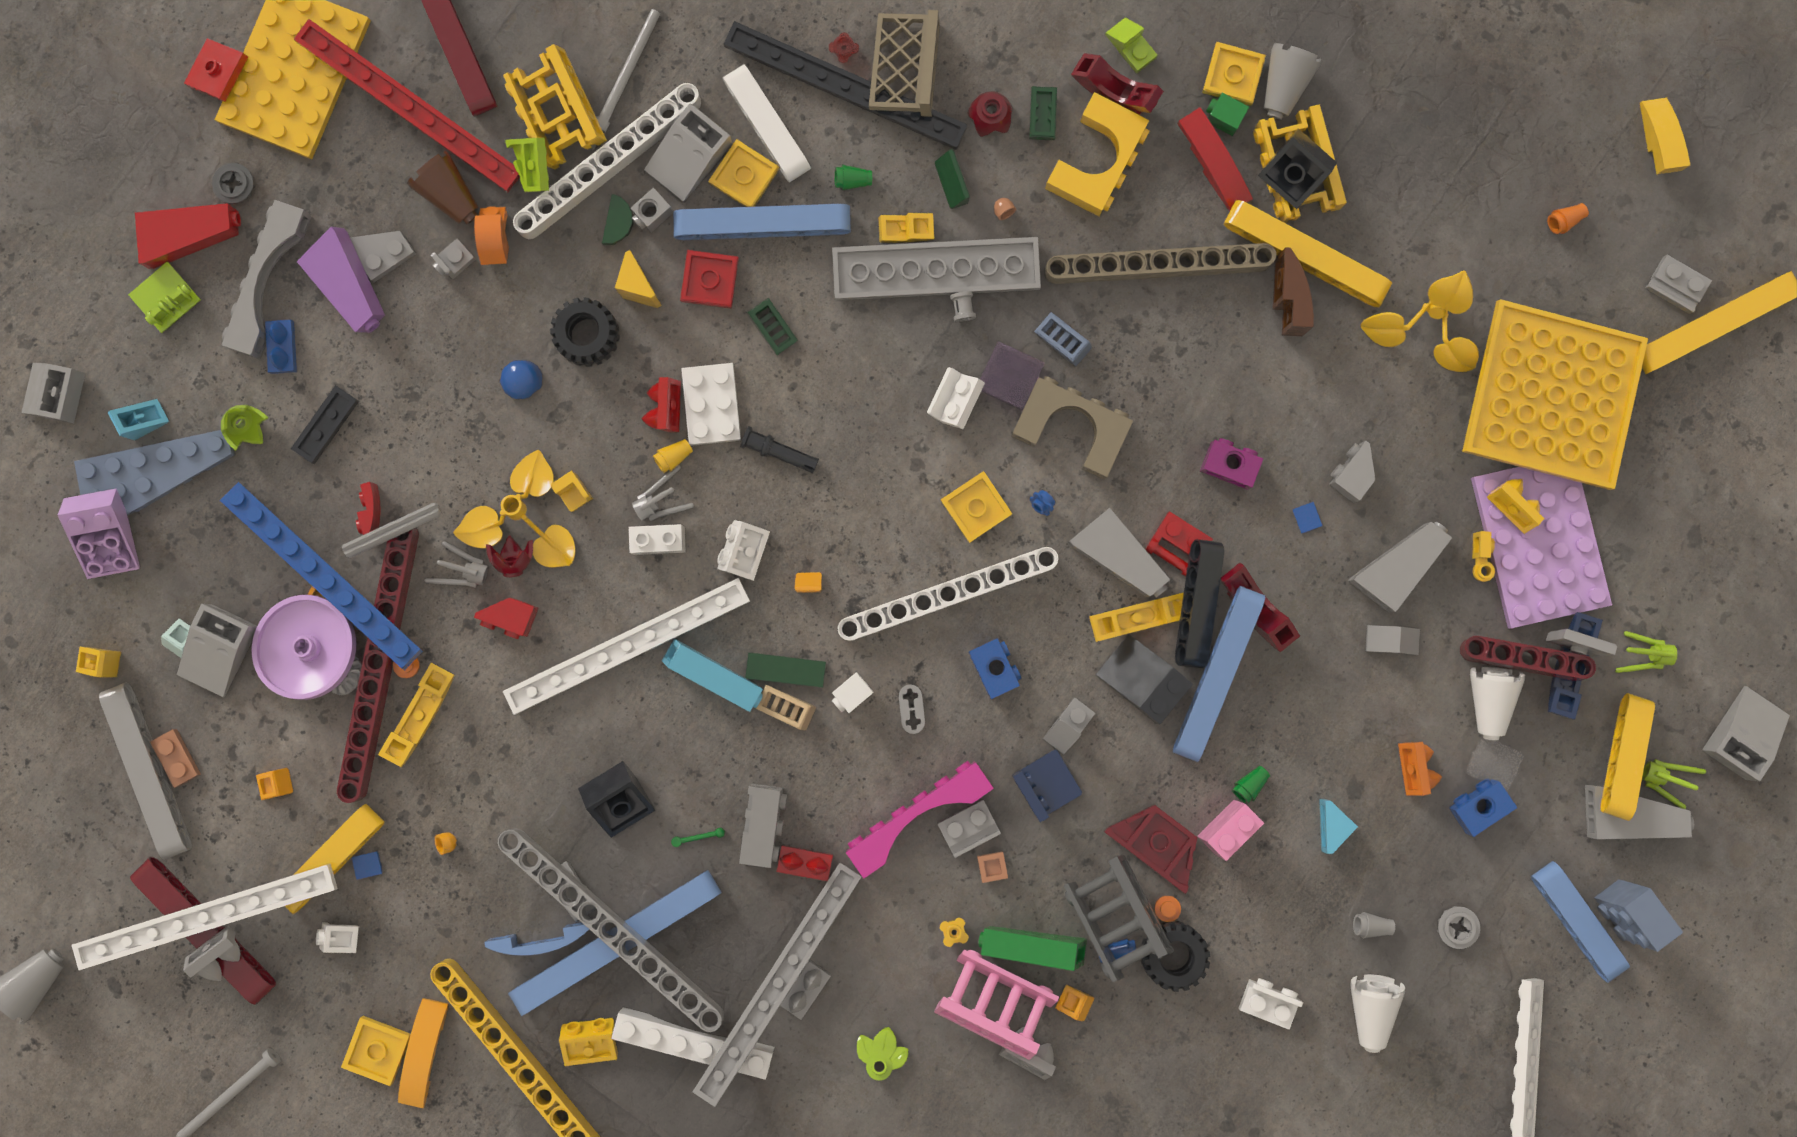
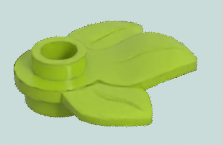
M889 1027L882 1029L874 1037V1040L860 1035L857 1041L858 1057L866 1064L868 1075L876 1081L887 1079L892 1070L901 1068L907 1061L908 1048L896 1047L895 1035ZM882 1062L885 1067L884 1070L877 1072L874 1069L875 1063Z

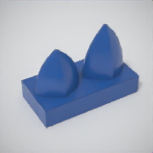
M265 321L268 373L297 372L294 321Z

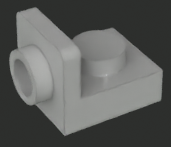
M458 238L438 255L435 252L431 254V257L436 261L432 264L442 276L447 274L452 279L476 260Z

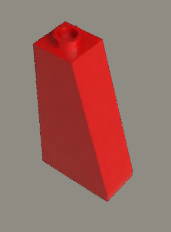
M228 203L136 212L135 223L139 264L148 269H155L164 265L167 261L170 263L239 235L238 227L241 226L239 212Z

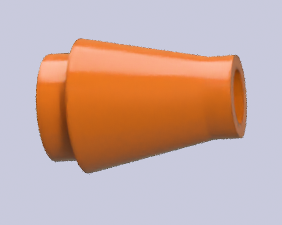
M1583 203L1557 209L1548 216L1547 223L1553 233L1565 234L1582 219L1588 217L1589 211Z

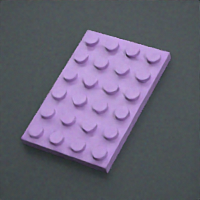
M1523 467L1511 468L1471 478L1484 531L1491 532V538L1495 541L1491 562L1495 568V578L1508 629L1568 616L1576 612L1581 613L1612 606L1581 482ZM1511 479H1523L1522 497L1526 501L1539 500L1540 514L1545 518L1540 525L1525 534L1487 498L1491 491Z

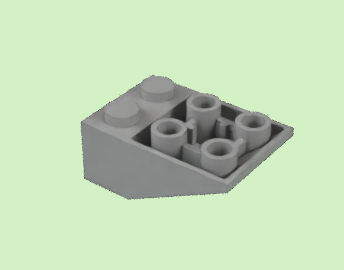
M690 103L674 121L644 170L681 201L685 202L733 145L731 137Z
M201 604L189 628L177 675L221 697H225L253 641L257 625L215 605Z
M1744 686L1702 751L1743 779L1760 782L1775 759L1790 715L1749 687Z

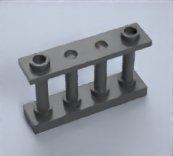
M1125 855L1109 860L1108 862L1111 866L1109 872L1081 887H1078L1076 882L1064 885L1066 889L1065 897L1068 903L1075 907L1103 962L1101 965L1102 970L1107 978H1111L1112 982L1124 978L1121 969L1151 953L1156 954L1158 958H1162L1174 952ZM1113 881H1119L1123 889L1122 895L1090 911L1084 897ZM1125 905L1132 906L1136 914L1134 920L1103 936L1096 921ZM1138 929L1145 931L1149 939L1147 944L1118 959L1114 958L1108 945Z

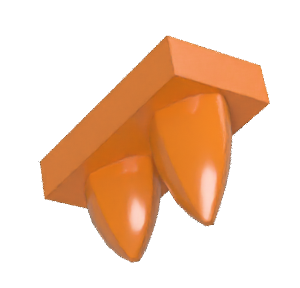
M1423 742L1399 743L1398 747L1406 795L1423 796L1431 794V789L1442 778L1437 772L1427 769V762L1431 759L1434 751L1429 746L1423 744Z

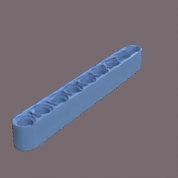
M709 870L625 920V922L647 940L722 892ZM617 926L607 931V933L612 936L616 935L618 931ZM598 937L516 987L508 995L520 1015L523 1016L616 959L619 955ZM632 940L625 942L627 951L637 946Z

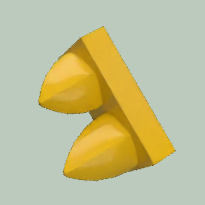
M1511 479L1491 491L1487 498L1525 534L1540 525L1545 518L1540 514L1539 500L1526 501L1522 497L1523 479Z

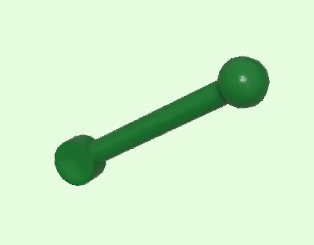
M717 828L713 832L684 838L676 836L671 840V844L674 847H679L682 843L715 836L722 838L725 835V830Z

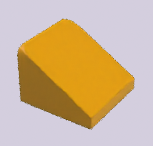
M820 572L797 573L795 591L797 593L821 592L822 574Z
M288 768L256 775L261 800L293 793Z
M1066 984L1055 1009L1075 1020L1084 1021L1094 1001V997Z

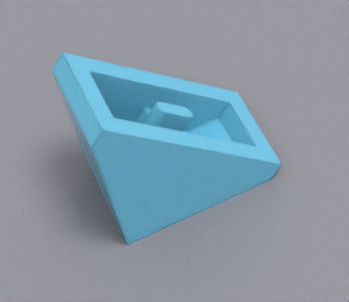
M158 399L108 412L119 436L131 440H137L169 422Z
M1320 799L1321 851L1326 854H1333L1358 826L1332 801Z

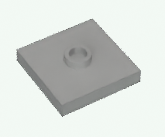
M1569 629L1549 632L1546 638V642L1571 649V652L1593 657L1615 655L1617 650L1616 644Z

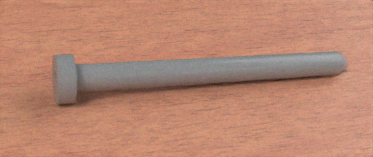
M271 1048L262 1053L263 1058L183 1127L176 1137H189L269 1066L275 1067L281 1062L279 1055Z

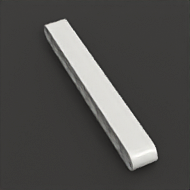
M690 83L679 85L553 184L549 191L543 192L520 210L513 219V225L518 233L526 239L536 238L661 140L690 103L697 109L700 108L701 98L697 88ZM685 95H694L695 97L691 102L686 103L682 101ZM666 110L674 111V115L671 118L662 117ZM648 125L654 126L652 133H642L644 127ZM625 142H634V146L630 150L622 149ZM605 158H614V161L611 165H602V162ZM593 173L594 176L591 181H582L584 174ZM565 189H573V194L570 197H562ZM547 204H552V211L548 214H543L542 208ZM532 220L531 228L523 230L522 224L524 221Z
M1043 547L854 614L840 621L838 633L844 640H857L1048 572L1057 565L1058 554L1050 547ZM1044 552L1049 553L1053 560L1052 564L1047 567L1039 562V555ZM1023 561L1027 564L1028 572L1025 575H1018L1015 572L1014 565L1016 562ZM1000 570L1004 575L1003 582L1000 584L993 583L990 580L991 571ZM973 578L979 582L980 587L977 592L971 593L966 590L965 582L968 579ZM950 587L955 591V598L952 601L947 602L941 598L940 592L943 588ZM927 596L931 601L929 609L920 610L917 608V598ZM903 605L906 608L905 617L902 619L894 618L891 614L893 606ZM872 613H877L882 618V623L877 628H872L867 624V617ZM847 622H854L857 626L856 634L851 637L844 635L842 630L843 625Z

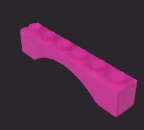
M969 761L964 762L955 769L957 774L949 779L947 775L934 783L936 788L927 794L925 790L912 799L914 804L908 808H905L904 805L891 813L893 817L885 824L882 820L869 829L871 833L868 836L862 838L859 835L848 843L850 848L846 850V854L863 879L886 863L889 850L896 837L916 816L943 804L974 803L994 789L975 761L971 764Z

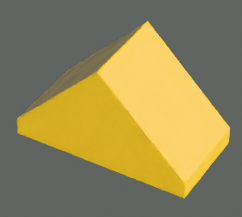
M80 646L76 672L94 677H117L121 652Z

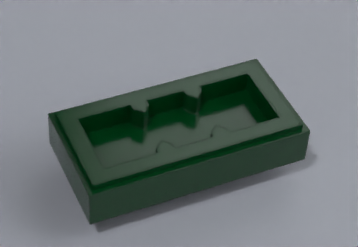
M1031 87L1029 139L1055 140L1057 87Z

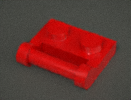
M1169 511L1145 550L1149 554L1154 553L1182 571L1181 574L1186 577L1188 563L1160 546L1158 543L1161 538L1188 556L1191 544L1195 539L1208 541L1213 539Z

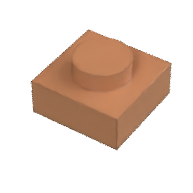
M1003 851L977 856L982 883L1008 878Z

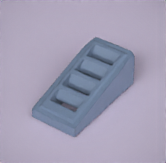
M1052 312L1034 331L1075 367L1092 348L1087 339ZM1054 323L1057 324L1056 328L1048 336L1046 332ZM1064 330L1065 333L1056 342L1054 339ZM1070 337L1073 338L1066 348L1062 347ZM1078 344H1080V346L1076 349V351H1075L1073 354H1071V352L1073 351V349H1074Z

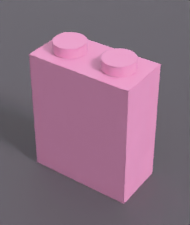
M1233 800L1197 837L1216 856L1227 861L1264 822L1246 804Z

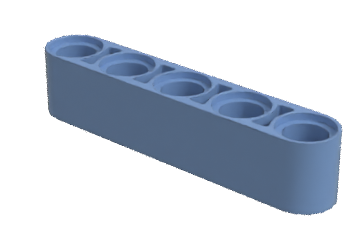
M1552 861L1531 876L1537 889L1605 982L1609 983L1630 968L1623 954L1557 863Z

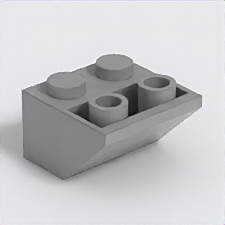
M33 363L21 413L74 424L85 373L72 368L47 363Z

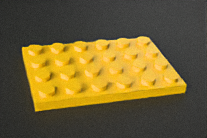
M265 0L243 52L248 56V59L226 102L222 101L215 121L312 160L347 78L296 43L294 38L307 20L310 19L358 53L371 20L367 16L326 0Z

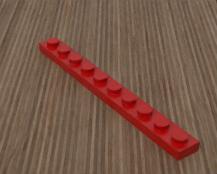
M308 19L295 36L294 41L507 193L519 179L520 175L516 171L514 164L312 20Z

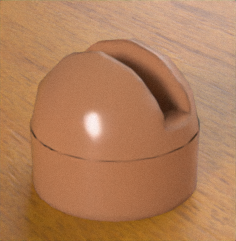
M1000 198L994 204V212L1000 221L1009 218L1016 211V207L1008 198Z

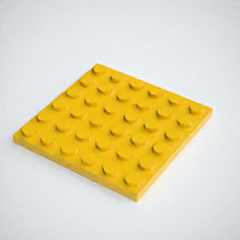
M1502 299L1496 301L1462 452L1608 490L1615 489L1648 338Z

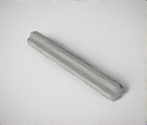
M431 503L343 544V552L346 557L352 558L442 515L441 509L437 503Z

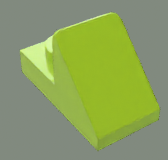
M1125 17L1108 30L1105 35L1137 74L1154 61L1158 55L1142 36L1144 28Z

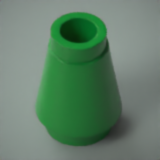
M843 164L841 167H835V188H841L843 191L871 186L872 170Z
M1259 765L1256 769L1235 782L1232 792L1245 804H1248L1250 801L1254 802L1270 777L1269 772Z

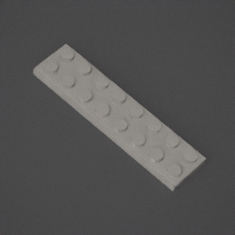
M1038 237L832 247L835 300L951 295L965 291L990 293L1041 289Z

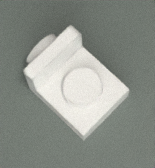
M322 922L321 929H318L316 933V945H320L319 948L323 953H356L359 926L332 925Z

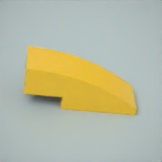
M1661 98L1641 101L1640 108L1648 152H1653L1656 175L1678 172L1689 167L1690 160L1683 132L1668 99Z

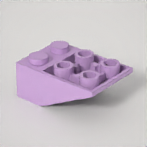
M117 488L63 499L58 517L87 579L140 569L127 512Z

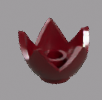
M990 91L980 94L971 103L967 114L974 120L978 135L983 137L993 131L1007 133L1011 125L1013 107L1004 95ZM993 106L997 111L991 114L987 111V108Z
M508 536L500 554L490 544H486L487 555L492 566L502 573L504 577L512 578L522 575L523 570L528 567L533 555V540L528 541L525 549L522 550L511 536Z

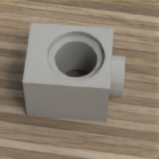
M654 187L631 207L635 215L632 217L633 221L641 230L646 227L650 233L673 214L671 206ZM649 207L657 209L652 217L644 216L645 210Z

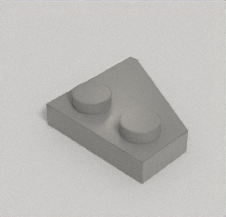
M400 231L350 237L362 266L372 282H376L416 255V252Z

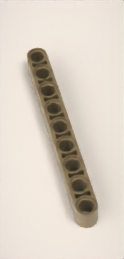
M1261 243L1057 255L1049 259L1044 274L1049 282L1064 284L1262 272L1274 263L1276 250L1270 244ZM1257 253H1264L1268 258V262H1260L1257 259ZM1231 255H1239L1242 258V264L1233 263ZM1205 256H1213L1217 261V265H1208L1205 261ZM1179 258H1188L1191 261V267H1183L1179 262ZM1154 259H1162L1166 264V268H1156L1153 263ZM1106 261L1111 262L1115 270L1113 272H1106L1102 268V263ZM1128 261H1137L1140 264V269L1136 271L1131 270L1128 267ZM1079 263L1086 264L1089 267V272L1085 274L1078 272L1076 265ZM1055 264L1060 265L1064 273L1055 275L1051 272L1050 267Z

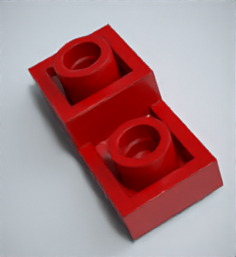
M372 482L360 484L362 492H359V498L363 507H366V510L357 512L358 520H356V526L360 535H365L378 529L380 524V495L377 484Z

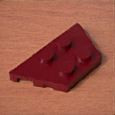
M1152 805L1104 830L1107 835L1183 893H1187L1197 836L1159 807Z

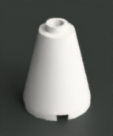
M1476 667L1470 669V678L1478 733L1483 734L1484 739L1499 740V737L1505 736L1525 681V674L1519 672V676L1512 675L1511 669L1498 667H1482L1481 672H1476Z
M1367 974L1364 975V980H1357V976L1351 979L1350 987L1359 1044L1368 1052L1378 1053L1386 1048L1405 994L1404 984L1400 983L1399 987L1394 984L1395 979L1390 977Z

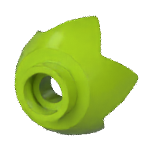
M236 405L228 409L223 415L221 432L227 443L235 451L242 442L263 444L260 424L267 420L268 416L252 406Z

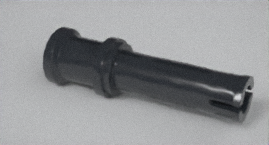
M748 426L740 448L744 449L747 447L759 452L762 457L769 455L811 474L814 473L819 458L774 441L775 438L772 435L765 436L753 431L752 427Z

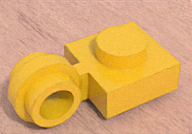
M1488 531L1473 533L1472 559H1476L1473 575L1481 582L1490 581L1495 575L1494 566L1488 562V558H1491V554L1494 552L1495 541L1491 538V532ZM1482 567L1487 571L1485 576L1481 573Z

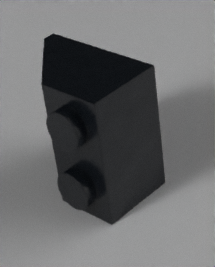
M1297 129L1258 176L1293 207L1298 209L1330 175L1337 162L1300 129Z
M624 761L578 788L586 810L611 838L656 811L638 779Z

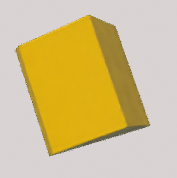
M630 250L625 252L615 289L623 299L659 308L662 305Z

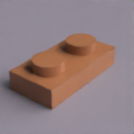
M172 729L150 742L174 788L201 775L177 729Z

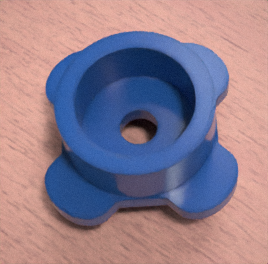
M1046 491L1034 492L1033 496L1030 497L1031 505L1036 512L1049 516V511L1052 512L1054 510L1055 500Z

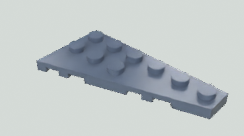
M221 430L82 459L74 461L80 495L117 488L128 516L171 493V490L181 484L193 480V477L200 473L208 471L234 456L235 453L234 449L225 440Z

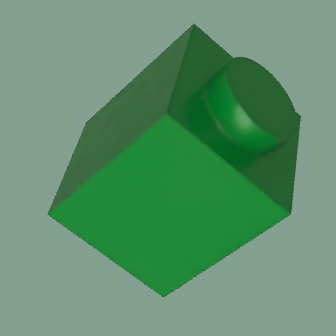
M1221 93L1218 100L1212 99L1206 113L1210 114L1208 119L1212 126L1233 137L1249 106Z

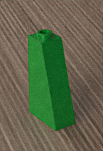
M989 926L984 928V932L980 933L978 945L979 948H982L981 955L1075 971L1084 965L1087 939Z

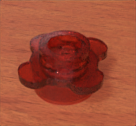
M843 32L834 42L829 44V51L838 56L839 62L847 63L852 54L858 53L859 45L853 42L848 33Z

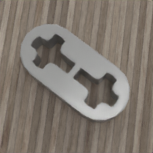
M906 685L899 692L901 722L906 732L916 734L923 730L925 726L922 693L917 686ZM909 688L912 689L913 693H918V698L914 699L913 708H909L908 700L903 699V694H906ZM915 710L916 719L921 720V724H917V729L914 730L911 729L910 725H906V720L910 719V711Z

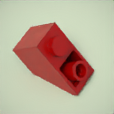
M507 598L476 612L474 618L481 620L479 625L495 630L497 626L505 629V635L519 639L520 635L528 637L539 607L515 598Z

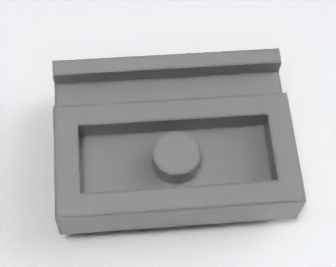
M1665 255L1645 289L1691 314L1695 311V307L1701 301L1712 280L1673 257Z
M984 800L937 823L955 858L1001 834Z

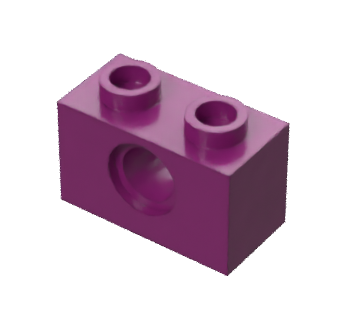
M1219 438L1218 441H1212L1200 472L1246 490L1253 488L1264 458L1258 457V452L1252 449L1243 448V450L1235 448L1233 447V442L1223 438ZM1228 456H1233L1237 459V469L1228 467L1226 463Z

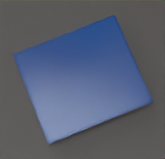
M1314 502L1292 509L1301 534L1322 526Z
M378 851L352 857L356 880L382 874Z

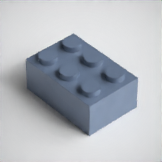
M1618 879L1594 897L1599 904L1597 909L1604 918L1612 921L1615 925L1613 930L1622 941L1626 940L1633 945L1637 944L1644 949L1648 948L1658 952L1683 933L1651 888Z

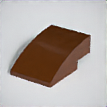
M1285 247L1275 259L1273 310H1283L1282 336L1302 337L1314 327L1312 297L1307 278L1298 258L1291 248Z

